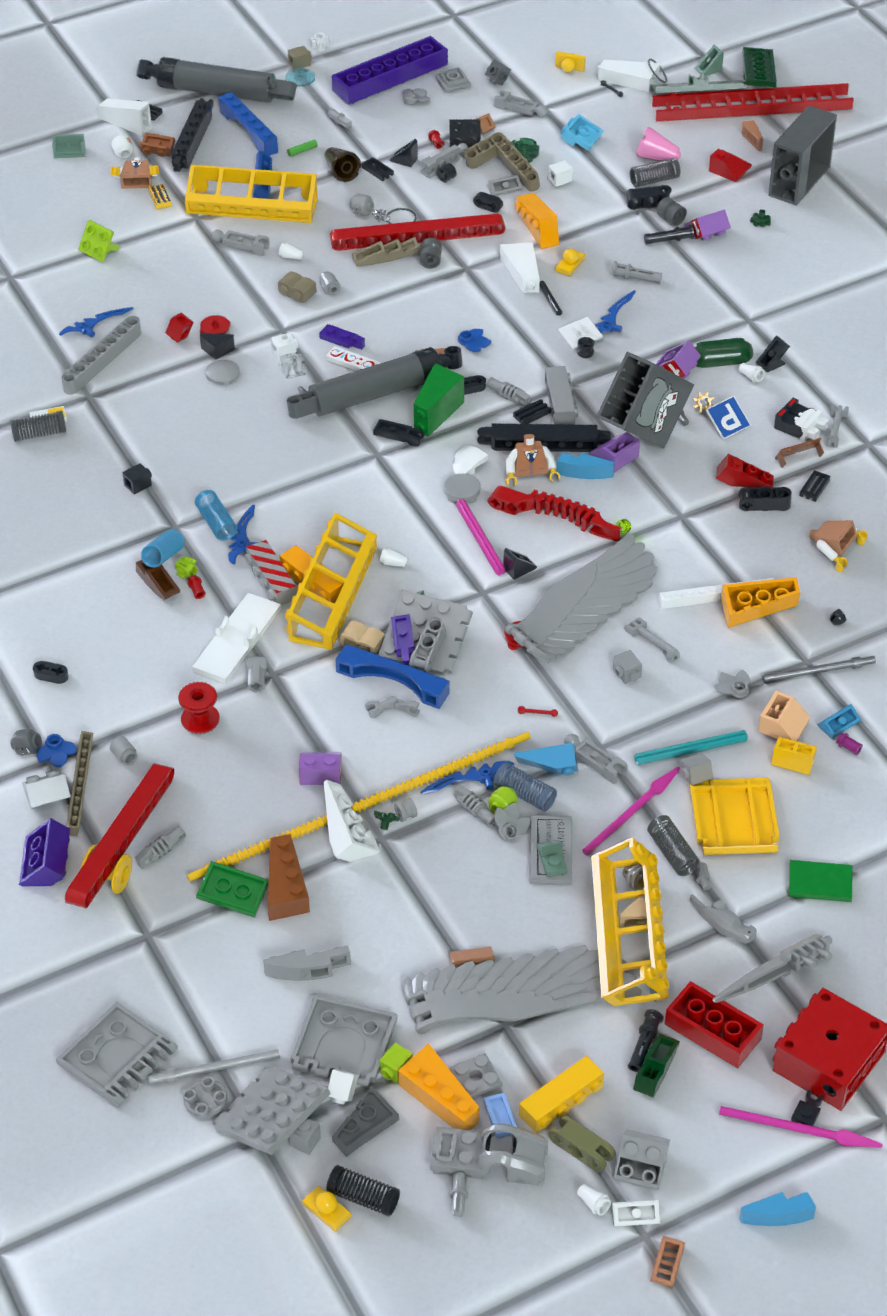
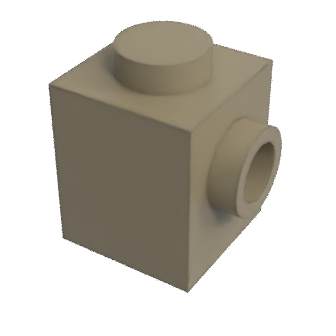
M305 46L288 50V63L294 70L311 66L310 60L312 55Z

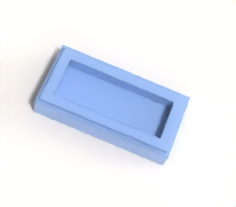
M505 1092L483 1098V1103L492 1125L504 1123L518 1128ZM495 1131L497 1139L512 1135L504 1131Z

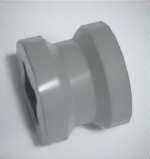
M411 798L405 799V802H396L394 804L396 815L400 817L399 820L401 822L406 821L408 817H417V809Z

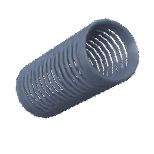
M508 762L503 763L499 767L494 777L495 785L498 787L504 785L506 787L508 785L509 788L511 787L516 791L518 798L532 804V806L543 812L551 808L557 796L555 788L521 771V769L515 768V766ZM507 769V771H506V773H505L503 779L501 780V778H502V776H503V773H504L505 770ZM550 793H551V796H550L549 800H548L547 803L544 805L545 801L548 799V797H549V795H550Z

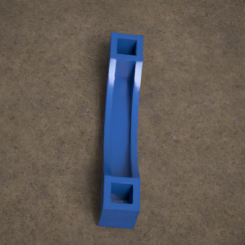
M232 92L218 97L220 113L226 119L238 121L246 129L258 151L260 150L268 156L278 153L277 136Z
M346 644L335 659L337 673L351 678L375 676L395 680L411 689L423 704L437 709L441 708L450 694L449 680L376 655L375 653H370L358 647Z

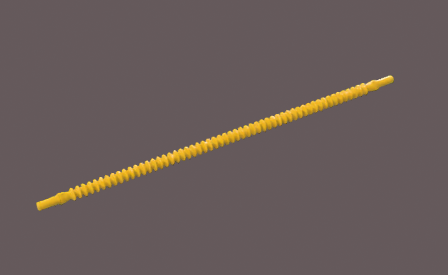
M525 732L513 738L508 737L503 742L498 741L497 745L493 743L492 747L487 746V749L482 748V751L477 750V753L472 752V755L467 754V757L457 758L456 762L452 760L451 764L448 762L446 766L442 765L441 768L437 767L436 770L432 769L431 772L422 773L421 777L417 775L416 779L412 777L411 781L406 780V783L401 782L400 785L396 784L395 787L386 788L385 792L383 790L380 791V794L376 792L375 796L370 795V798L360 799L359 803L355 801L351 808L355 813H360L361 809L363 811L366 810V807L370 809L371 805L376 806L377 803L381 804L382 801L391 800L392 796L396 798L397 794L402 795V792L407 793L408 790L412 791L413 788L422 787L423 783L427 785L428 781L432 783L433 779L438 780V777L443 778V775L448 776V773L453 774L454 771L463 770L464 766L468 768L469 764L472 766L474 762L478 763L479 760L483 761L484 758L488 759L489 756L493 757L494 754L503 753L505 749H512L515 747L514 745L531 739L530 733ZM323 814L322 818L312 819V822L307 821L306 825L302 823L301 827L297 825L296 829L291 828V831L281 832L280 836L291 834L293 840V838L298 839V836L303 837V834L308 835L309 831L313 833L314 829L318 831L319 827L324 828V825L328 826L327 816ZM270 840L259 841L258 845L254 843L253 847L249 845L248 849L238 850L237 854L233 852L232 856L228 854L227 858L216 859V863L234 866V863L239 864L240 860L244 862L245 858L249 860L250 856L255 857V854L265 853L266 849L270 851ZM207 863L204 865L205 867L186 874L188 881L191 882L205 876L210 864Z

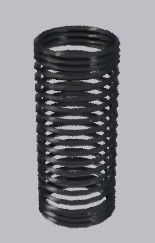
M336 1165L332 1169L326 1185L327 1192H331L342 1199H348V1201H352L360 1206L363 1205V1207L370 1208L375 1212L378 1211V1213L388 1217L393 1214L400 1197L399 1188L397 1189V1187L395 1188L388 1184L385 1185L381 1181H374L373 1178L370 1179L366 1175H359L358 1172H352L351 1169L348 1171L347 1168L345 1169L341 1165ZM382 1186H383V1189H382V1192H381V1194H380L379 1200H378V1202H377V1204H376L377 1198H378L379 1193H380V1191H381V1188H382ZM386 1187H387V1190H386V1193H385V1195H384L383 1201H382V1203H381V1205H380V1201H381V1199H382V1197H383V1194H384V1191H385V1189H386Z

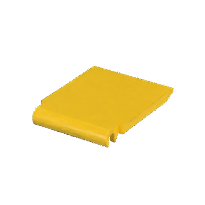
M769 777L710 779L695 785L689 783L697 845L702 844L703 855L778 853V844L776 842H779L780 836Z

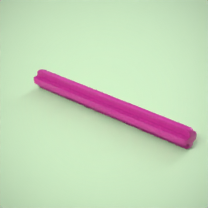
M464 499L457 500L456 507L497 575L504 574L505 567L467 502Z

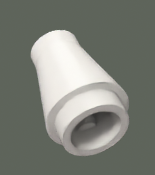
M287 242L281 244L279 255L282 258L302 260L304 251Z
M742 363L739 367V372L752 382H761L764 378L765 371L761 366Z
M384 548L380 557V562L384 563L383 565L405 568L408 557L391 548Z
M586 1184L580 1186L577 1191V1195L593 1214L602 1216L609 1210L611 1201L608 1195Z

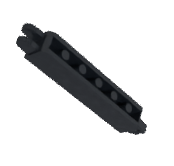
M204 98L196 100L171 153L173 171L180 172L182 168L189 169L212 119L213 99H209L208 102L204 101Z
M492 423V427H480L477 430L478 435H480L477 438L480 445H491V449L494 451L514 450L517 443L524 442V435L533 434L535 441H541L542 446L547 447L550 452H591L597 448V445H601L611 439V432L598 430L597 425Z

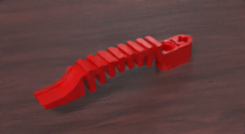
M500 485L496 487L488 498V503L492 508L511 515L533 509L536 510V514H540L545 508V514L548 516L554 510L553 516L558 517L562 513L561 518L566 519L569 515V522L571 523L576 519L575 526L579 527L582 524L581 531L583 532L593 524L594 526L589 533L617 542L621 539V527L606 522L601 517L600 512L595 511V508H588V505L585 504L580 505L577 501L573 503L570 499L564 500V497L561 496L557 498L554 494L547 495V492L544 491L538 494V490L535 489L531 494H525Z

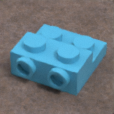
M578 114L575 118L572 117L567 124L568 126L565 125L560 132L562 134L561 139L571 146L577 143L589 151L602 135L603 130Z

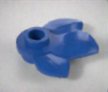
M483 329L462 331L458 336V342L473 352H480L481 348L488 347L491 344V340L482 336Z
M51 734L46 738L45 745L38 749L37 760L39 763L50 760L53 766L62 767L67 762V755L76 753V747L72 742L64 741L60 735Z

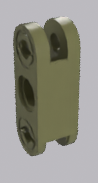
M568 1116L560 1118L561 1130L551 1128L548 1132V1136L554 1144L596 1172H602L607 1166L606 1161H612L616 1156V1151L611 1144Z

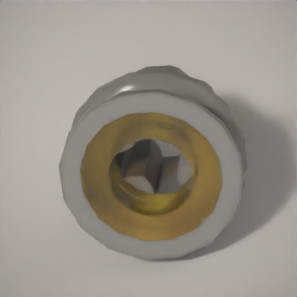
M637 864L624 867L622 874L628 886L635 891L643 890V866Z

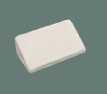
M659 1200L611 1203L614 1226L660 1224Z

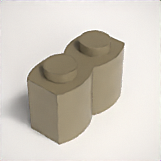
M291 271L278 281V290L282 295L292 297L295 301L305 303L317 292L316 283L312 279L302 277L296 272Z

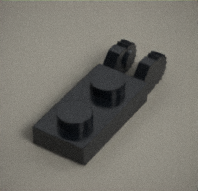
M379 419L373 430V435L407 442L411 446H419L421 439L425 436L422 430Z

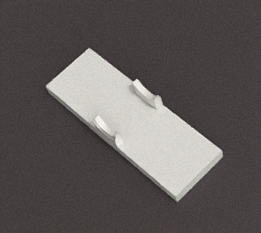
M247 593L231 616H225L219 628L216 627V636L192 666L193 672L227 684L280 612L281 604Z

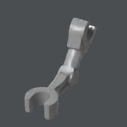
M391 696L383 702L370 701L365 704L371 718L378 716L383 712V709L389 707L404 709L413 717H417L420 713V710L417 709L419 706L418 702L410 701V703L397 699L395 696Z

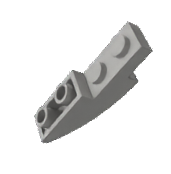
M347 945L324 952H316L308 956L304 949L280 956H272L263 960L264 973L268 977L293 981L333 977L332 969L351 965L350 950Z

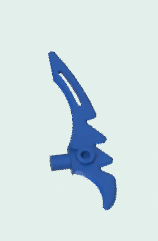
M635 290L613 304L607 310L611 313L600 318L604 321L595 324V326L599 327L600 333L622 331V326L616 325V315L619 309L632 299L636 292Z
M128 307L111 310L95 315L96 318H85V322H75L74 325L76 327L68 326L59 335L62 336L68 332H81L84 335L87 334L90 337H94L93 327L98 322L108 317L122 315L134 308Z
M254 504L250 506L237 523V532L239 533L231 538L232 541H236L229 546V548L235 549L228 553V559L232 564L236 563V557L246 551L247 546L258 543L250 542L246 534L247 524L254 516Z
M497 761L493 764L492 768L487 763H484L478 771L475 767H471L464 775L461 772L451 774L431 784L420 793L425 794L439 791L447 785L460 781H480L485 783L487 790H492L494 788L492 781H494L499 767L505 762L512 765L515 763L511 761Z

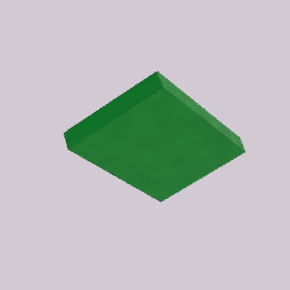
M790 860L789 897L852 902V865Z
M211 861L196 894V899L255 918L269 886V880Z

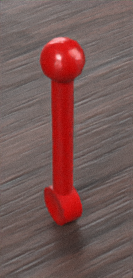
M524 706L518 707L519 714H524L526 712L549 714L553 717H556L558 715V711L556 709L548 711L537 709H525Z

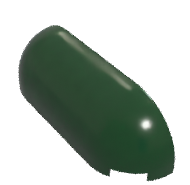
M744 338L704 341L697 343L695 347L701 355L696 367L700 368L742 364L750 361L753 357V347Z

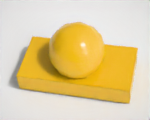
M560 51L556 52L555 67H560L567 73H571L574 70L584 72L586 56Z
M571 248L565 250L563 259L558 263L555 271L571 276L585 259V254Z
M319 1186L302 1200V1205L334 1232L351 1218V1212L337 1201L335 1195L331 1192H325Z

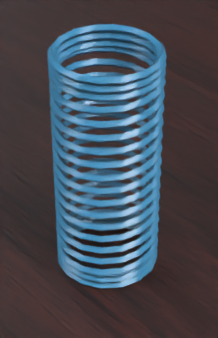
M205 490L199 493L195 499V505L214 535L221 541L232 538L237 532V525L216 493L212 490ZM228 524L229 526L231 525V527L225 532H222L224 530H220L225 528Z
M175 529L167 530L142 549V561L152 568L160 566L183 548V535Z

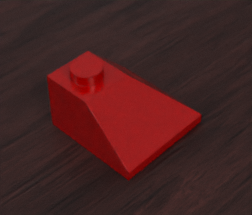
M719 148L710 156L709 172L734 182L739 180L752 167L751 163Z

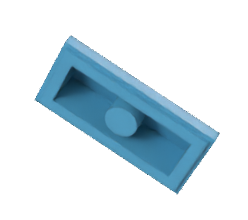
M850 704L818 723L817 726L832 739L860 722L861 718L853 705Z

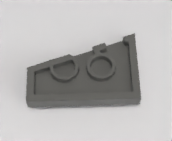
M371 1086L364 1099L358 1102L356 1109L350 1117H347L334 1133L332 1142L345 1156H348L397 1122L399 1114Z

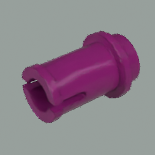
M841 733L836 740L840 748L844 747L855 755H858L863 747V744L850 738L848 733Z

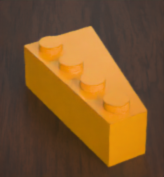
M535 193L516 196L515 210L519 213L540 248L545 249L558 246L557 215Z
M797 577L722 585L721 602L728 628L798 606L800 598Z
M429 1043L398 1070L399 1086L451 1127L472 1130L479 1123V1106Z

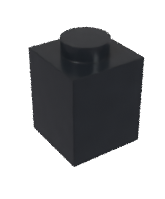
M141 463L122 472L124 486L134 495L152 486L151 471Z

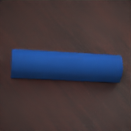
M259 150L256 154L255 169L272 171V157ZM254 184V198L267 199L270 196V185Z

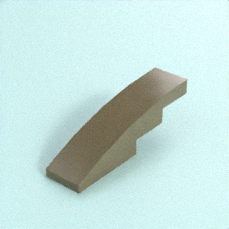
M413 237L402 243L397 239L383 245L382 241L353 253L352 256L356 266L375 265L405 258L420 252L421 249L416 238Z

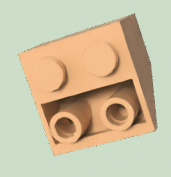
M776 690L760 716L758 732L776 739L783 737L798 741L810 720V716L794 697Z

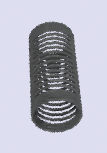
M670 158L664 161L632 167L630 169L632 185L640 187L679 178L681 173L680 164L676 158Z
M62 410L56 413H47L44 416L41 414V417L38 415V418L35 415V418L32 416V419L29 416L25 419L23 417L19 420H10L15 442L20 441V434L22 440H24L23 433L26 440V432L28 439H30L29 431L31 438H33L32 430L34 438H36L35 429L39 438L38 428L42 437L41 427L45 436L44 426L47 436L48 429L51 435V428L53 434H55L54 427L57 434V426L59 433L66 432Z
M661 815L653 819L648 825L647 831L677 875L686 876L694 872L700 860L670 817ZM664 820H668V821L663 822V823H661L660 825H658V826L654 829V831H653V828H654L657 824H659L660 822H662V821H664ZM691 859H693V860H692L688 865H686L685 867L679 868V867L684 866L685 864H687ZM694 862V864H693L691 867H689L688 869L683 870V871H678V870H681V869H684V868L690 866V865Z

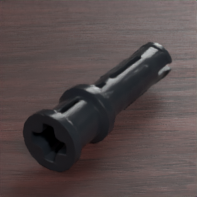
M692 224L683 228L675 227L674 230L644 234L645 244L669 240L681 241V239L686 238L694 239Z
M648 1009L645 1011L644 1023L639 1027L640 1036L628 1064V1068L633 1072H639L652 1039H655L658 1035L657 1029L659 1024L663 1022L664 1016L657 1010Z

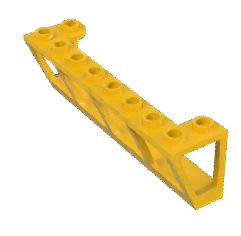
M191 164L185 196L186 213L312 223L318 202L317 174ZM208 181H218L215 195L198 194L208 190ZM222 182L249 184L247 197L220 195ZM254 184L281 186L279 199L252 198ZM285 187L301 188L302 197L307 202L283 200Z
M334 513L332 519L328 520L327 530L322 533L320 545L317 544L315 549V556L311 557L309 568L304 572L303 581L298 585L297 594L292 598L291 607L286 610L285 619L288 622L286 633H288L289 641L328 650L333 649L377 550V534L337 513ZM338 521L366 535L363 542L340 537ZM338 542L358 545L361 547L358 552H354L353 550L341 545ZM329 546L330 548H337L355 558L346 578L321 565ZM318 570L344 584L336 603H331L309 591ZM306 596L332 609L324 628L298 616ZM298 623L322 635L323 642L296 637Z
M632 837L591 856L601 997L613 1006L669 998L668 965L665 958L666 946L664 944V927L662 925L663 911L661 909V893L659 891L660 878L657 871L658 859L654 853H651L642 843H639ZM629 846L634 857L619 861H610L606 858ZM641 864L643 866L644 889L617 893L615 869ZM645 896L648 924L620 928L618 900ZM648 931L651 960L622 964L620 936ZM640 968L641 978L624 985L623 972ZM643 983L657 992L655 994L625 998L626 990Z

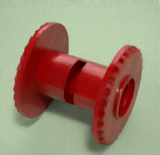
M193 682L185 685L178 695L179 704L185 709L181 715L182 726L188 732L195 734L212 731L220 720L218 710L213 707L217 701L215 688L206 682Z

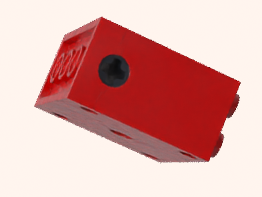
M822 988L818 994L814 993L808 1007L801 1009L797 1021L790 1023L786 1030V1035L783 1038L779 1037L774 1046L776 1053L772 1058L774 1062L773 1072L806 1091L812 1090V1095L818 1098L821 1094L824 1102L842 1111L887 1050V1023L829 990Z

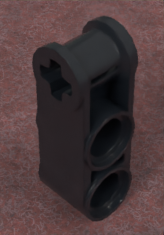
M668 185L629 189L625 192L627 206L631 210L657 207L662 199L665 197L670 198L672 188Z
M744 487L738 492L740 498L739 508L743 511H786L791 507L792 492L787 487Z

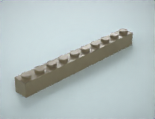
M81 731L66 823V827L70 828L69 835L78 836L94 734L86 731Z

